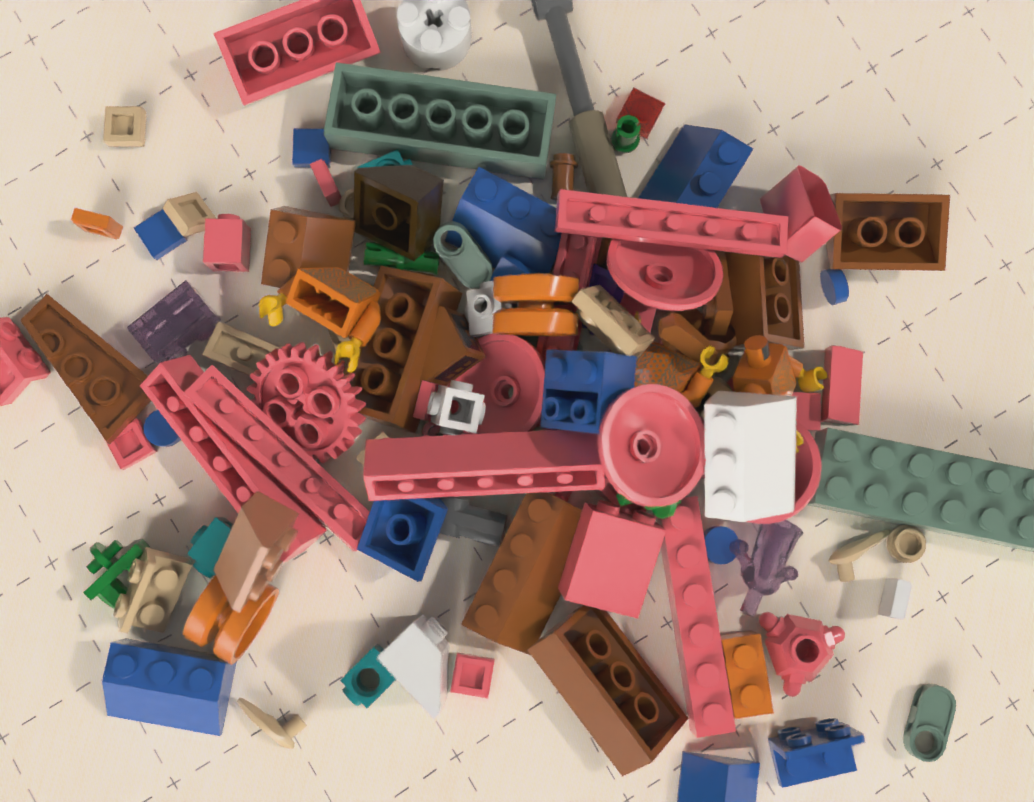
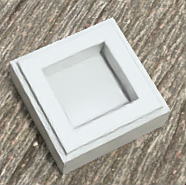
M886 578L878 614L904 620L912 582L897 578Z

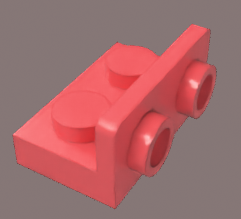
M9 317L0 318V406L12 404L31 381L44 379L51 373L42 361L41 356L33 349L20 332L19 327Z

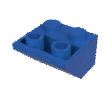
M547 350L540 427L599 434L603 416L610 404L620 394L634 388L637 356L609 352Z

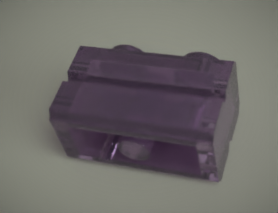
M185 280L130 324L127 329L137 342L141 344L150 358L159 364L160 362L186 356L188 353L186 348L197 339L198 341H204L209 338L215 329V324L221 318L199 291Z

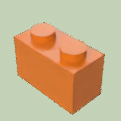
M752 630L721 634L734 719L773 714L761 634Z

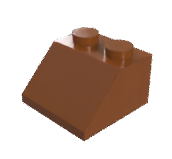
M288 206L270 209L261 284L281 288L296 274L298 268L338 267L349 272L356 220Z

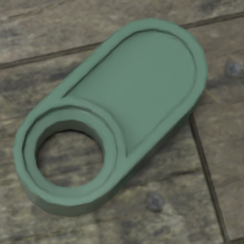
M449 221L441 224L436 230L433 239L436 252L464 286L471 289H480L481 283L491 279L493 271L491 260L461 223ZM448 230L458 232L462 238V245L455 250L446 249L441 243L442 234Z
M925 684L917 689L913 697L903 735V743L910 755L923 762L938 760L943 756L956 712V700L950 690L937 684ZM923 731H929L934 739L932 748L927 752H919L915 745L917 735Z

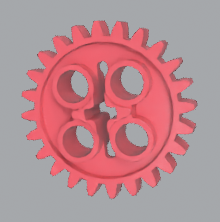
M300 342L294 347L288 343L279 349L276 348L271 351L264 359L257 362L258 369L250 374V378L254 383L247 387V391L255 395L251 401L314 460L318 458L321 463H325L331 457L336 459L355 443L354 439L362 433L358 426L366 420V417L358 412L366 406V402L355 398L362 391V387L351 386L350 381L356 375L354 373L344 375L342 369L344 368L345 361L342 360L337 365L332 363V351H328L323 356H320L319 345L317 344L307 350L304 342Z

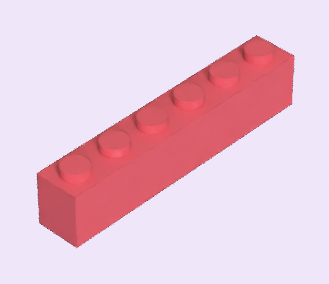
M187 355L160 362L140 385L146 395L238 514L241 507L257 491L299 513L293 526L298 531L296 538L287 552L282 551L279 559L285 563L304 552L327 529L314 514L184 395V392L204 373L193 357Z
M538 430L367 439L363 477L369 501L605 489V472L602 468L598 451L599 434L569 430Z
M698 496L685 497L681 499L680 504H677L676 512L673 516L665 519L656 517V522L666 530L661 545L664 572L689 728L699 738L736 732Z

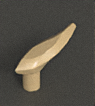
M890 529L849 543L830 556L828 561L831 564H837L841 582H849L855 579L852 562L883 541L890 534Z
M241 697L237 700L244 713L282 747L293 749L295 742L292 738L307 726L302 718L296 714L282 727L274 716L264 713L251 702Z

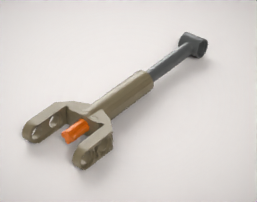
M531 0L537 21L546 19L574 115L568 124L588 193L627 197L603 112L594 110L568 21L567 13L573 12L572 0Z

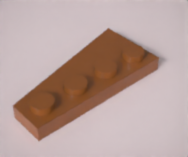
M48 294L20 320L107 443L111 444L151 402L150 398L140 387L148 375Z

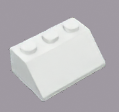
M717 391L705 403V517L746 522L794 511L797 396Z
M422 615L376 658L434 720L441 713L447 699L449 642L444 637H446L448 631L434 616L428 620Z

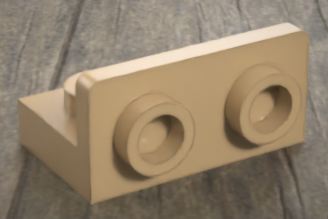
M601 285L581 289L572 300L578 307L575 312L578 314V319L613 353L637 356L638 359L655 339Z
M145 547L141 559H134L130 567L128 582L131 583L127 593H121L115 604L113 615L118 617L119 632L128 633L131 626L164 633L192 566L191 559Z

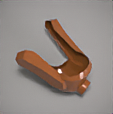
M697 308L668 311L670 315L660 319L658 333L660 338H662L661 345L701 363L700 355L702 351L712 346L715 348V351L709 359L710 365L717 364L723 354L727 356L729 364L730 356L728 353L735 347L737 342L735 329L732 324L729 323L726 335H710L708 319H703L702 312Z

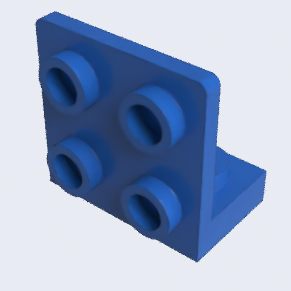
M837 718L819 720L815 722L816 728L801 731L800 727H788L778 730V736L768 738L779 786L784 788L857 771L851 746L865 743L864 734L848 724L839 722Z

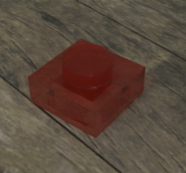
M633 87L617 117L616 123L625 115L635 116L639 120L637 126L641 125L639 135L648 139L666 103Z

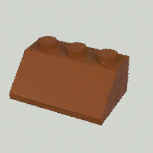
M830 194L842 225V230L825 243L830 269L945 271L950 195Z
M725 251L733 305L730 324L735 329L737 340L734 349L745 350L744 342L749 337L755 335L766 337L768 343L782 344L787 347V350L805 348L799 261L787 255L778 258Z

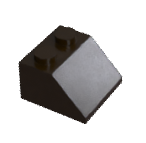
M414 165L358 168L354 171L355 233L415 261L434 244L433 239L441 220L444 179Z

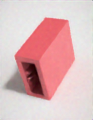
M598 500L597 505L585 502L558 590L567 601L638 618L666 530L655 521L656 516L650 513L634 510L633 515L620 512V506L604 500Z

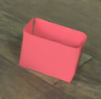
M800 165L760 198L764 214L788 216L786 255L796 261H805L842 230L841 222L825 182L819 176Z

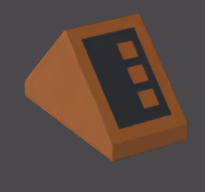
M438 306L420 380L446 386L451 380L458 378L486 358L477 338L470 335L469 323L465 315L458 311Z

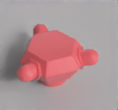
M764 612L759 617L761 627L767 631L765 634L767 636L765 644L776 675L782 676L781 679L784 680L783 690L790 697L797 696L801 691L802 684H806V681L812 682L834 656L832 650L835 649V645L842 642L845 638V632L841 627L832 626L828 628L827 625L823 626L820 620L786 614L784 618L780 616L778 619L770 612Z

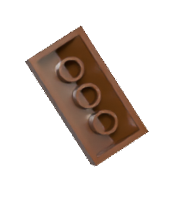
M380 266L373 286L380 292L377 301L381 310L380 324L367 345L360 347L357 368L353 372H348L350 358H348L343 373L344 375L354 373L356 376L350 381L351 386L362 387V391L355 398L366 402V406L358 413L378 423L416 433L420 419L414 418L413 414L422 382L420 378L438 306L457 311L463 293L439 277Z
M548 492L526 493L461 625L495 643L530 655L527 649L540 638L561 596L558 586L582 510Z
M581 605L527 649L622 777L652 763L688 720L687 715L606 610Z

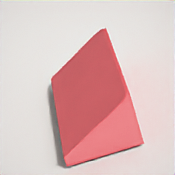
M831 345L825 349L824 370L827 372V378L823 379L821 422L859 425L863 351Z

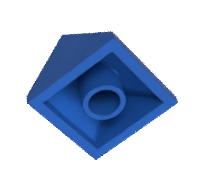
M439 497L374 501L357 550L420 582L423 579L448 508Z
M682 751L677 802H756L760 762Z

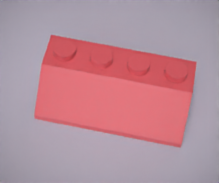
M299 0L214 33L244 106L331 73L335 70L336 62L352 65L381 53L361 0Z

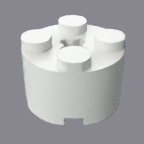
M402 0L397 9V24L402 46L407 57L415 65L424 69L439 68V70H448L458 65L468 54L472 39L471 16L466 0Z

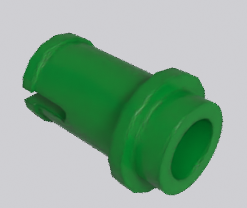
M625 115L621 117L612 133L611 142L614 149L618 152L630 153L639 145L641 125L637 126L639 120L635 116Z

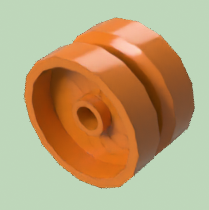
M539 273L495 277L493 280V298L500 303L518 305V307L500 309L493 313V334L515 336L578 335V314L572 310L554 309V305L573 304L572 300L579 293V279Z
M215 575L191 610L185 623L183 635L200 647L211 643L215 639L214 655L232 665L242 657L260 632L275 605L279 589L268 583L257 602L250 599L239 613L232 609Z

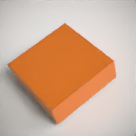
M74 208L71 217L73 223L85 232L112 239L120 238L123 226L110 216Z

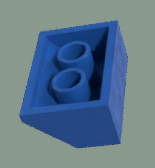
M684 124L638 199L718 208L754 148L721 129Z
M478 167L460 198L452 221L461 223L469 231L491 260L492 268L494 269L501 258L508 253L536 273L551 274L554 270L562 235L560 232H555L557 208ZM448 230L445 242L455 248H459L462 245V238L458 232Z
M125 638L110 642L102 679L107 716L221 736L236 663L231 665L211 653Z

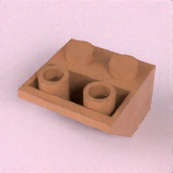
M258 491L241 507L214 568V572L232 609L239 613L250 599L257 602L265 590L268 581L271 583L274 581L284 562L279 559L282 551H288L298 533L293 526L299 513Z

